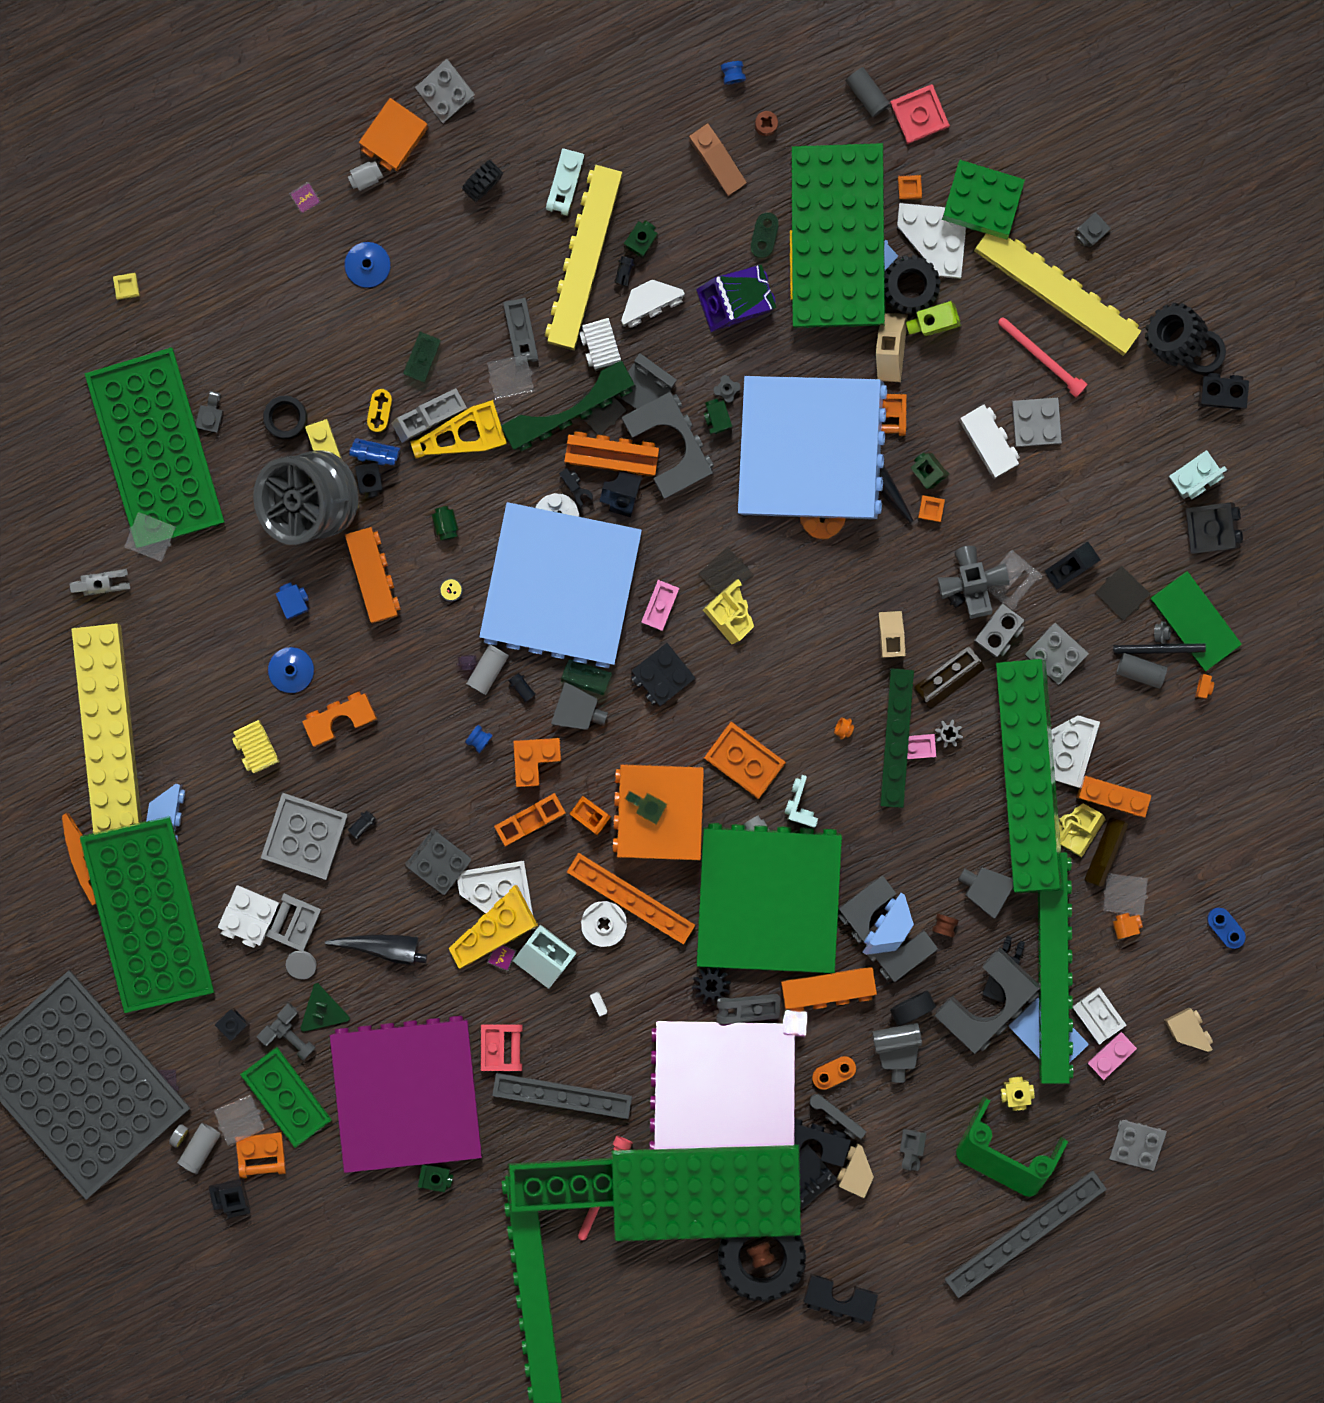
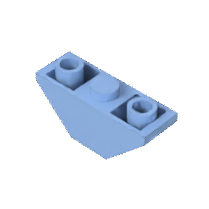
M175 784L151 801L146 821L171 816L175 831L176 826H180L182 813L178 811L180 803L183 804L185 799V790H182L183 785Z
M900 893L896 900L894 898L890 899L885 907V910L888 911L885 916L880 915L874 925L877 927L875 933L871 931L864 941L867 944L863 951L864 954L896 951L914 925L904 894Z

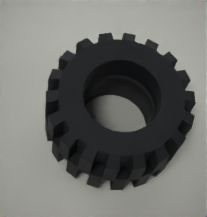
M912 255V257L903 256L902 259L895 260L885 273L886 303L890 304L894 311L897 310L901 312L900 314H910V316L915 315L918 311L930 308L939 294L941 284L938 277L939 273L933 268L934 265L931 262L928 263L923 257L917 258V255ZM915 273L923 279L925 288L919 297L908 298L900 293L898 280L903 274Z
M1172 303L1171 306L1167 304L1163 306L1161 311L1159 309L1156 310V315L1150 317V324H1147L1145 328L1148 331L1145 333V339L1150 350L1164 363H1170L1172 366H1177L1178 363L1184 366L1187 361L1190 363L1195 361L1194 357H1199L1202 354L1200 352L1201 349L1206 348L1207 344L1204 342L1209 337L1206 333L1208 332V327L1205 325L1204 320L1193 309L1182 303L1180 305ZM1184 327L1182 335L1177 340L1169 342L1174 331Z

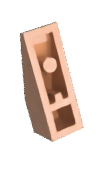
M708 123L689 136V142L727 196H730L747 184Z

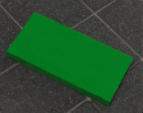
M1188 571L1150 598L1183 644L1206 643V652L1191 653L1204 672L1242 645Z
M278 1046L240 1074L295 1148L332 1121L331 1117Z

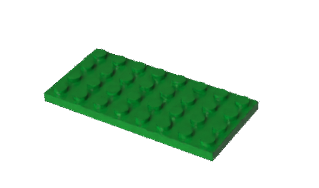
M883 143L792 146L793 328L885 325Z
M171 347L84 373L136 548H143L225 523L174 349Z
M171 816L80 836L124 1013L214 993L215 990Z
M798 1145L612 1151L615 1241L801 1235Z

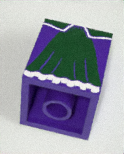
M762 264L715 277L696 289L711 332L758 317L776 308L775 296L770 290L768 276L763 270Z

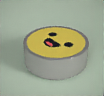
M179 1125L172 1134L169 1144L178 1148L185 1139L189 1129L184 1125Z

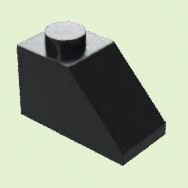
M1086 542L1044 572L1055 588L1059 589L1098 563L1101 559L1090 543Z

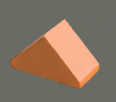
M584 796L581 797L570 812L572 817L597 835L611 818L609 814Z

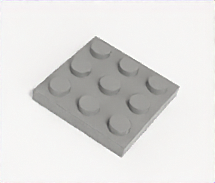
M282 793L261 858L327 880L348 814Z

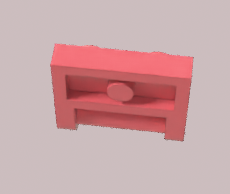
M481 1024V1071H522V1064L520 1063V1032H523L522 1024ZM504 1032H511V1063L509 1064L504 1063Z

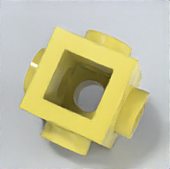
M1022 1077L1009 1078V1082L1003 1083L1004 1088L1001 1089L1002 1103L1006 1102V1106L1012 1107L1013 1111L1024 1110L1026 1105H1031V1099H1034L1035 1095L1033 1085H1029V1081L1023 1080ZM1017 1090H1021L1023 1093L1020 1099L1014 1096Z

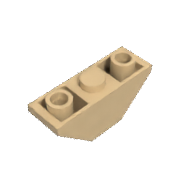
M885 313V325H880L876 348L877 378L882 381L901 382L908 314Z

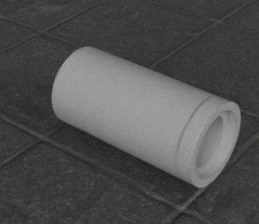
M489 644L466 684L486 695L509 655Z
M201 1122L180 1157L178 1164L198 1174L221 1133Z

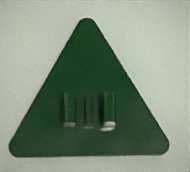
M315 983L302 1021L301 1031H309L349 1021L350 1016L319 983Z

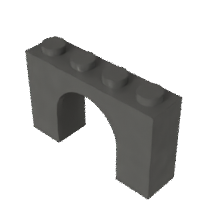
M671 392L621 417L631 438L657 425L671 426L682 435L685 442V453L680 463L653 478L663 499L712 474L711 468L714 467L708 455L704 457L700 449L704 446L699 436H693L690 430L693 425L688 415H682L679 409L682 407V404L677 394L672 396Z
M883 875L838 908L841 912L838 914V917L845 926L850 924L855 930L851 934L859 944L864 942L870 933L869 922L874 911L896 895V892ZM922 930L904 945L898 947L896 951L868 954L872 962L876 960L882 966L879 971L887 981L891 978L895 982L938 950V948L927 933Z
M1000 947L984 962L983 968L1003 987L1006 994L1004 1008L992 1017H978L970 1013L955 997L951 996L935 1013V1016L974 1054L979 1049L984 1051L991 1043L989 1039L995 1033L997 1035L1001 1034L1007 1027L1005 1023L1011 1017L1015 1019L1023 1011L1021 1006L1026 1001L1031 1003L1039 995L1037 992L1039 984Z

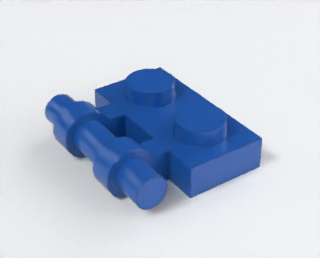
M356 438L350 448L349 456L357 457L360 461H365V459L376 461L379 465L383 466L385 464L395 465V461L399 457L400 448Z

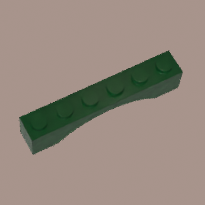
M621 360L602 370L590 393L572 408L559 414L545 417L519 415L502 424L501 427L513 450L517 451L519 449L520 452H523L533 446L531 442L537 439L543 441L553 435L552 431L560 428V430H564L573 425L572 420L578 417L582 420L592 415L594 408L598 406L601 409L613 403V398L619 395L623 398L633 392L632 388L636 385L624 362Z
M893 668L889 670L886 735L879 806L904 808L914 670Z

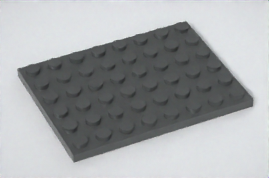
M71 970L67 971L0 1030V1102L86 1200L191 1108Z

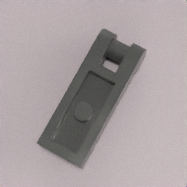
M526 298L503 302L516 366L532 360V362L539 361ZM529 345L530 351L521 353L520 346Z
M778 994L731 999L719 998L717 999L719 1013L717 1014L716 1021L719 1024L778 1019L780 1016V996ZM734 1008V1013L728 1014V1009Z
M813 1094L810 1097L809 1102L813 1108H822L826 1111L827 1115L825 1117L835 1125L838 1122L844 1125L846 1128L843 1131L853 1139L856 1136L862 1139L866 1134L865 1129L820 1094Z

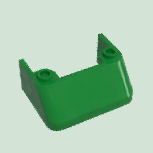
M983 1096L956 1148L958 1160L1024 1196L1036 1195L1052 1174L1068 1141L1060 1137L1050 1158L1045 1155H1038L1031 1161L1029 1167L988 1147L992 1139V1131L988 1125L980 1120L990 1100Z

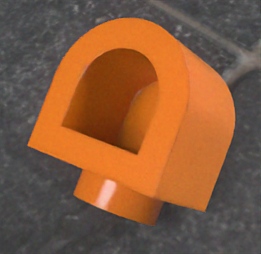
M1129 912L1117 915V920L1113 921L1117 939L1140 934L1139 929L1143 928L1140 915L1130 917Z

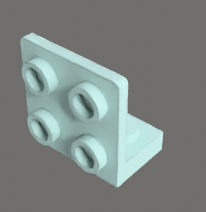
M1206 450L1168 477L1183 499L1189 496L1192 500L1206 490L1204 485L1208 483L1209 486H1212L1224 478L1223 472L1227 469L1225 466L1219 468Z
M801 775L800 779L796 778L791 792H794L795 796L793 801H788L785 814H788V820L814 828L818 818L813 817L814 812L800 809V812H796L807 776Z

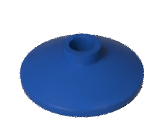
M372 242L359 243L348 252L345 259V271L354 284L364 288L375 287L387 278L390 271V259L387 252L380 245ZM365 260H370L371 266L365 268L363 266V262Z
M289 647L281 649L274 654L269 662L268 674L272 684L277 689L286 693H296L302 691L310 684L314 675V666L307 653L301 649ZM288 666L294 667L295 670L293 674H288L286 672V668Z

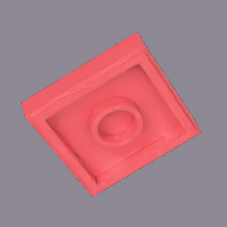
M933 84L890 101L907 145L950 127Z

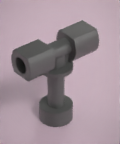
M287 1003L277 1014L278 1018L271 1025L268 1024L257 1038L265 1046H268L276 1036L279 1039L284 1036L299 1050L297 1056L304 1061L316 1047L310 1041L305 1044L290 1030L292 1025L289 1022L299 1011L292 1004Z

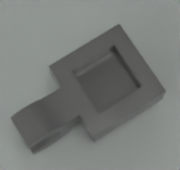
M210 391L207 407L200 405L196 428L215 433L219 432L224 412L217 409L221 396L220 393Z
M903 1129L900 1152H904L905 1156L902 1162V1169L919 1171L920 1160L918 1156H923L927 1133Z

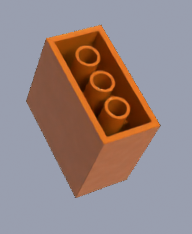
M620 765V769H616L615 783H620V792H615V806H619V815H614V829H618V838H613V852H617V857L700 860L704 768Z

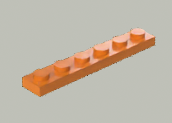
M580 853L577 854L567 870V873L683 945L695 927V924Z

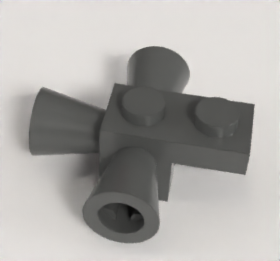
M975 546L961 547L954 553L960 564V577H937L941 599L943 600L963 591L970 619L991 615L992 607L987 586L1010 585L1006 565L1003 563L984 572L982 562L977 563V548Z

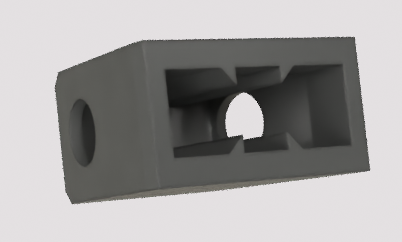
M565 682L551 724L588 730L591 722L604 726L608 712L596 709L598 699Z
M980 867L977 874L964 868L958 878V881L969 886L965 896L992 918H996L1014 887L1012 878Z
M919 1046L879 1053L882 1069H891V1082H905V1069H915Z

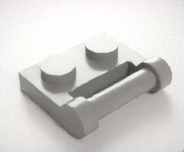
M283 893L281 898L283 902L271 930L268 929L266 936L304 951L322 909ZM292 904L297 906L284 936L279 932Z

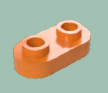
M847 1056L834 1059L814 1070L812 1074L813 1083L819 1089L831 1088L850 1079L856 1072V1064ZM842 1064H847L849 1066V1070L847 1072H842L840 1070ZM821 1074L828 1075L826 1082L820 1081Z

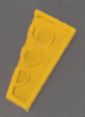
M514 885L503 898H500L494 904L493 908L484 914L471 929H468L449 948L459 969L538 926L518 885Z

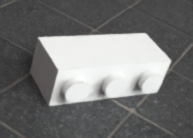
M982 405L961 417L959 422L992 478L995 479L1019 464L1017 459L1020 457L1013 446L1010 448L1005 441L1008 437L1002 427L998 428L995 424L996 416L992 409Z

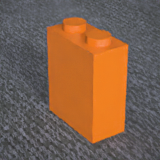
M389 98L359 141L362 147L361 152L370 158L373 156L381 160L379 164L388 171L394 169L398 172L429 126L425 121Z

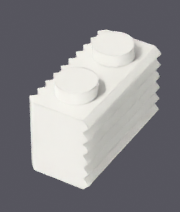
M609 318L582 325L583 331L579 333L582 344H587L590 353L586 354L589 367L594 366L595 371H599L621 361Z

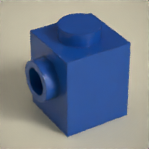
M288 583L279 588L280 592L276 593V596L286 619L290 620L309 611L305 602L309 598L304 587L299 588L297 584L292 586V583Z

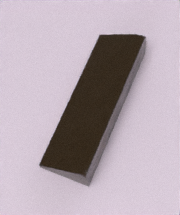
M968 646L914 686V688L927 706L932 709L982 672L985 667Z
M1115 818L1109 819L1086 873L1085 881L1099 887L1104 885L1127 830L1128 823Z

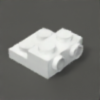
M237 885L218 928L222 929V935L234 939L235 935L243 938V944L255 948L256 944L262 945L279 902Z

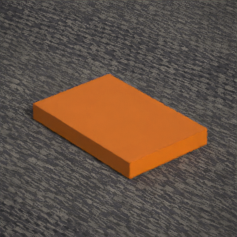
M733 722L729 723L704 757L705 760L758 799L786 763Z

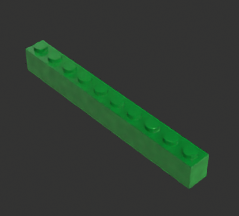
M1061 853L1064 890L1038 892L1040 1083H1069V1079H1073V1065H1069V1055H1073V1042H1069V1032H1073V1019H1069V1009L1073 1008L1072 995H1069L1068 986H1072L1073 982L1072 972H1068V963H1072V949H1068V940H1072V927L1068 926V917H1072V905L1068 903V894L1072 892L1071 880H1067V871H1071V858H1067V853Z
M507 1174L505 1176L506 1180L502 1181L503 1195H508V1203L505 1204L506 1217L511 1219V1226L507 1227L509 1240L514 1242V1249H510L512 1263H516L517 1272H513L514 1285L519 1286L520 1295H516L517 1308L522 1309L523 1318H519L520 1332L525 1331L526 1341H522L523 1355L528 1354L529 1363L525 1364L526 1378H531V1386L528 1387L529 1401L533 1400L534 1403H562L538 1210L510 1211Z

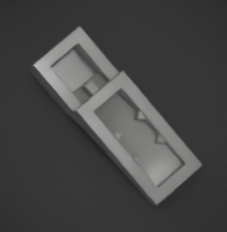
M455 388L397 417L391 424L403 443L463 412L467 407Z

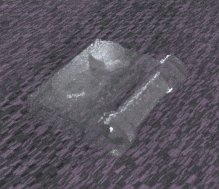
M1011 550L999 564L1005 563L1010 585L987 586V590L1014 611L1018 606L1019 600L1035 581H1039L1043 576ZM1023 571L1027 572L1029 576L1012 596L1008 598L1004 593Z

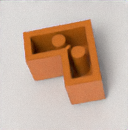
M560 738L514 741L516 787L540 786L539 763L561 762Z

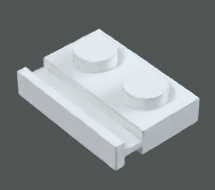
M1097 988L1080 1000V1002L1073 1005V1009L1099 1045L1126 1026L1100 988Z

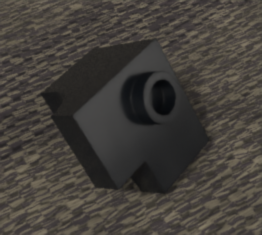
M620 471L616 480L604 482L599 502L609 504V512L631 518L642 477Z
M243 1178L209 1186L214 1210L223 1209L228 1218L250 1214L251 1210Z

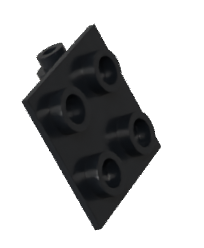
M808 1144L799 1151L800 1207L803 1209L836 1181V1177Z

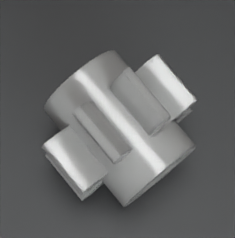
M951 720L949 725L941 721L942 728L934 730L940 735L936 741H944L943 746L945 748L948 742H951L954 747L957 746L956 738H963V736L958 735V730L962 727L953 726L954 720ZM950 727L952 728L951 732L955 733V736L947 740L943 730H948Z

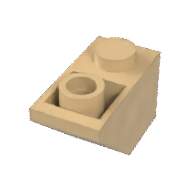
M902 611L879 612L881 658L905 657Z
M1187 1008L1164 1020L1175 1041L1207 1052L1212 1050L1210 1044L1213 1041L1207 1031L1203 1032L1200 1026L1202 1019L1197 1010L1193 1011L1191 1008Z
M857 1143L855 1147H850L846 1159L849 1160L846 1168L841 1167L836 1180L839 1181V1187L865 1198L874 1176L862 1145Z

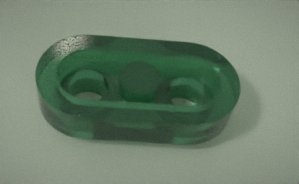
M762 213L756 220L750 249L757 258H766L773 251L779 222L772 213ZM770 220L772 225L767 228L764 227L763 222ZM764 242L766 248L763 250L759 249L758 243Z

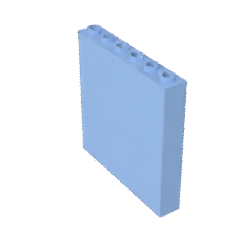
M744 376L738 513L755 516L878 519V514H881L882 501L878 500L879 491L883 489V478L879 476L880 468L884 466V455L881 454V445L885 443V432L882 431V422L886 421V409L883 408V399L887 398V386L884 385V382L880 379Z
M507 502L479 637L484 638V643L497 645L498 641L507 643V648L519 650L520 646L529 647L528 652L542 655L544 650L552 652L551 657L564 659L565 655L574 656L573 661L587 664V660L596 661V666L609 668L610 664L615 665L642 530Z

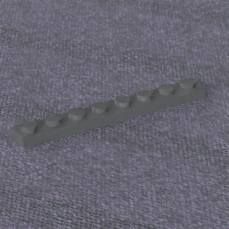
M1091 1170L944 1279L958 1298L1107 1189L1095 1172Z

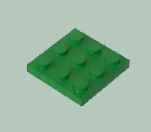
M959 160L942 220L1007 240L1025 179Z

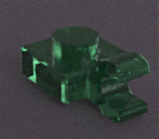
M629 791L625 797L626 800L639 807L636 811L637 814L657 824L667 806V803L649 793H646L643 799Z

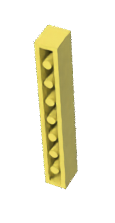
M595 165L594 171H589L587 183L590 184L588 193H583L581 205L584 206L583 213L577 215L575 227L578 228L577 235L571 237L569 249L572 250L571 257L565 259L563 271L566 272L565 279L559 281L557 293H560L559 301H554L551 315H554L553 323H548L545 337H548V344L575 351L622 179L621 171Z
M985 234L974 252L1122 356L1126 354L1141 332L1138 329L1139 325L1130 318L1125 320L1119 316V310L1111 305L1107 307L1100 302L1102 299L1095 293L1090 292L1088 294L1082 290L1083 286L1078 281L1065 278L1063 276L1064 272L1058 267L1052 266L1051 268L1045 264V259L1035 252L1031 254L1025 250L1027 246L1017 239L1013 241L1010 238L1006 240Z

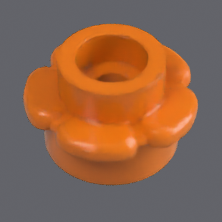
M840 718L836 724L834 734L838 735L840 739L850 737L854 730L852 720L850 718Z

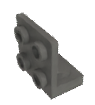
M639 353L628 371L636 386L632 388L633 392L621 399L635 409H638L669 393L677 383V380Z
M433 828L405 865L444 895L472 859Z

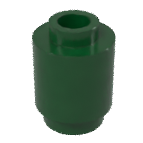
M448 506L436 508L435 513L431 516L436 535L439 536L440 541L458 537L457 531L459 529L454 509H449Z

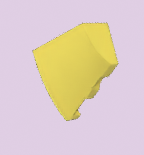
M739 579L730 584L703 609L705 614L731 644L739 642L754 627L752 618L748 614L747 601L742 598L739 587L742 584Z
M1083 803L1075 808L1071 814L1059 818L1061 846L1082 858L1106 820L1103 814Z

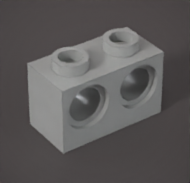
M1001 604L975 638L974 642L995 658L999 654L1004 656L1011 646L1008 644L1012 636L1017 638L1024 629V626L1021 625L1024 619L1004 604ZM1004 617L1012 618L1014 625L1011 629H1005L1002 626V619ZM990 635L999 637L1000 644L998 647L993 648L988 644Z

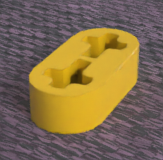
M384 389L376 390L372 394L367 424L376 433H381L387 428L391 412L392 397ZM381 394H385L388 402L383 403L382 410L378 409L379 402L375 399L380 397ZM379 412L381 413L380 419L384 421V424L375 428L371 421L377 418V413Z

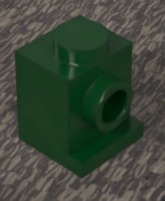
M638 221L624 242V247L644 258L658 236V233L655 232L656 227L648 221H644L643 224ZM638 234H646V239L643 241L639 240Z
M718 399L706 402L707 412L703 414L707 426L712 425V429H709L710 436L732 429L733 426L724 401L719 402Z
M933 453L920 454L914 459L915 464L910 467L926 489H934L950 475ZM930 465L934 468L931 474L928 472Z
M422 1164L418 1187L445 1193L446 1188H451L453 1175L449 1174L451 1168L433 1164ZM438 1175L440 1182L434 1183L432 1176Z

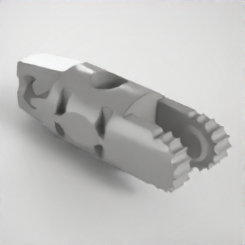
M127 569L81 576V581L70 583L71 593L83 591L84 596L130 589L129 583L112 584L113 577L128 575ZM96 580L102 582V587L96 584Z

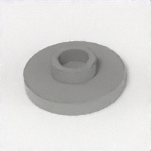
M294 951L286 960L288 973L297 979H307L316 970L315 958L306 951Z

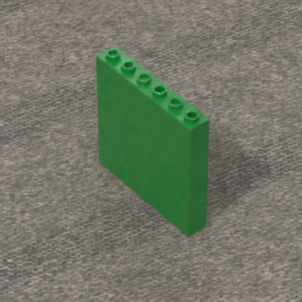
M708 823V827H703L697 966L835 973L842 835L837 833L836 829H823V833L814 832V828H800L799 832L791 831V827H777V830H768V826L755 825L754 830L745 829V825L732 824L731 828H722V824Z

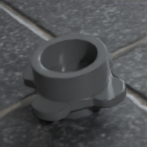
M724 375L720 378L721 382L718 386L714 387L713 391L715 395H720L726 402H732L733 396L740 390L741 386L738 382L731 381L729 376Z
M1164 621L1161 624H1155V642L1167 644V640L1171 638L1170 626H1167V623Z

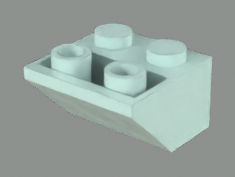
M540 925L514 958L513 962L549 989L577 952Z

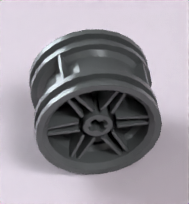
M315 450L297 456L278 458L264 466L257 476L254 485V507L258 520L272 538L288 545H297L317 538L334 536L349 527L358 507V489L354 475L340 457L328 451Z

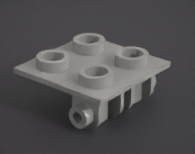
M448 59L415 87L442 123L447 121L465 103H470L475 95Z
M1054 623L1025 655L1031 660L1043 659L1046 661L1047 675L1059 685L1089 653L1060 626Z
M1126 1119L1120 1120L1118 1124L1119 1130L1109 1159L1154 1171L1167 1131L1161 1130V1128L1156 1129L1147 1125H1141V1123L1129 1122Z

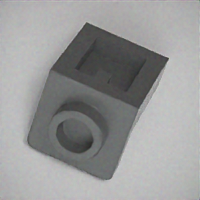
M1095 212L1075 230L1077 234L1076 239L1084 247L1087 245L1091 248L1111 228Z

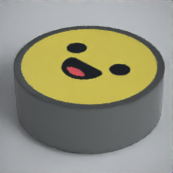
M446 579L440 585V594L447 601H456L463 593V587L456 579Z

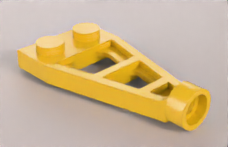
M493 400L470 407L422 438L410 441L415 459L424 455L482 452L507 445ZM468 421H474L480 434L479 439L470 442L462 441L458 435L459 427ZM446 431H452L455 444L446 447L438 446L436 442L437 436ZM421 443L426 445L425 451L422 450Z

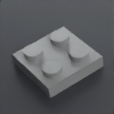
M1058 398L1012 401L1015 447L1062 443Z

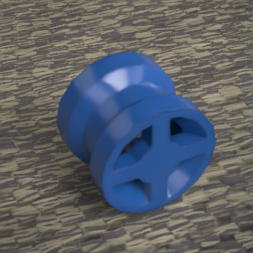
M732 61L721 65V71L725 75L723 78L724 84H735L746 80L745 74L742 73V61Z
M477 725L465 743L473 745L476 751L481 753L493 735L485 733L482 727Z

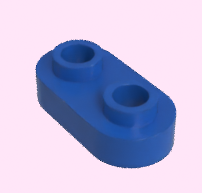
M1214 908L1208 913V925L1225 946L1235 949L1244 944L1245 932L1226 909ZM1218 915L1223 916V922L1220 924L1216 922ZM1232 933H1236L1238 935V939L1236 941H1232L1230 939V935Z

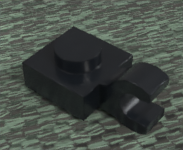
M566 468L559 473L575 496L579 506H583L580 500L581 495L586 494L591 500L593 499V495L589 490L581 489L578 485L581 480L574 470L569 472Z

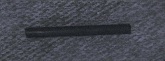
M1206 643L1113 645V654L1206 652Z

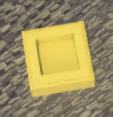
M136 273L113 276L117 300L140 296Z

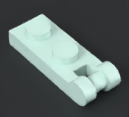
M562 148L546 210L560 211L562 215L568 216L585 154ZM557 195L565 197L564 203L556 201Z

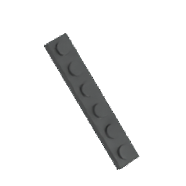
M496 1073L492 1095L626 1119L629 1117L632 1095Z

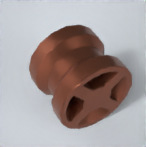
M764 111L758 114L755 128L760 135L768 137L777 130L778 119L774 113Z
M937 913V923L933 926L932 931L954 938L955 933L953 930L958 925L959 920Z
M769 1242L756 1245L747 1250L748 1254L753 1258L752 1264L754 1268L775 1260L774 1255L770 1254Z

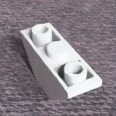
M650 280L632 289L621 320L623 327L628 325L629 328H632L642 322L641 318L647 315L650 318L662 312L661 308L667 305L674 307L682 303L681 298L685 297L684 291L655 280Z

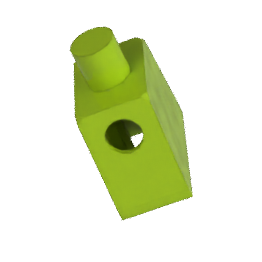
M952 301L918 311V318L906 321L910 335L922 331L923 335L929 336L961 327L956 306ZM934 317V323L928 326L927 320Z

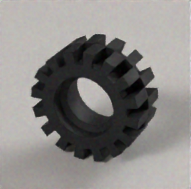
M491 160L486 161L465 182L462 190L474 202H477L497 184V181L503 176V172Z

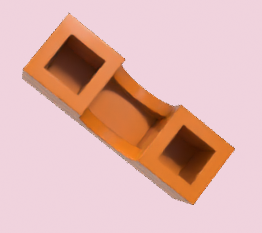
M360 691L347 697L349 700L340 704L339 701L327 705L328 710L320 714L316 710L305 715L307 719L302 721L313 747L336 738L332 724L339 716H348L355 728L377 720L367 694L361 695Z
M1084 776L1076 798L1139 817H1145L1152 795Z
M556 793L494 827L503 844L507 846L566 814Z

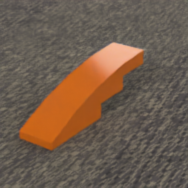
M65 813L62 815L65 841L72 865L92 905H96L80 842V836H83L70 814Z

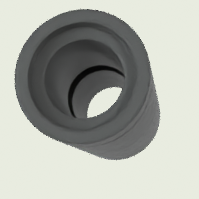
M864 67L855 71L845 80L872 117L881 113L891 104Z
M1123 653L1116 674L1160 689L1166 676L1167 667Z
M918 1023L872 1031L876 1054L922 1046Z

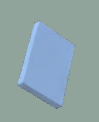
M1038 996L1008 1026L1039 1058ZM1074 1028L1073 1032H1069V1042H1073V1055H1069V1063L1089 1045Z

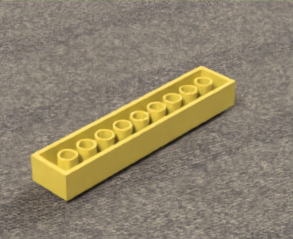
M108 624L72 628L93 833L141 823L142 817L121 625Z

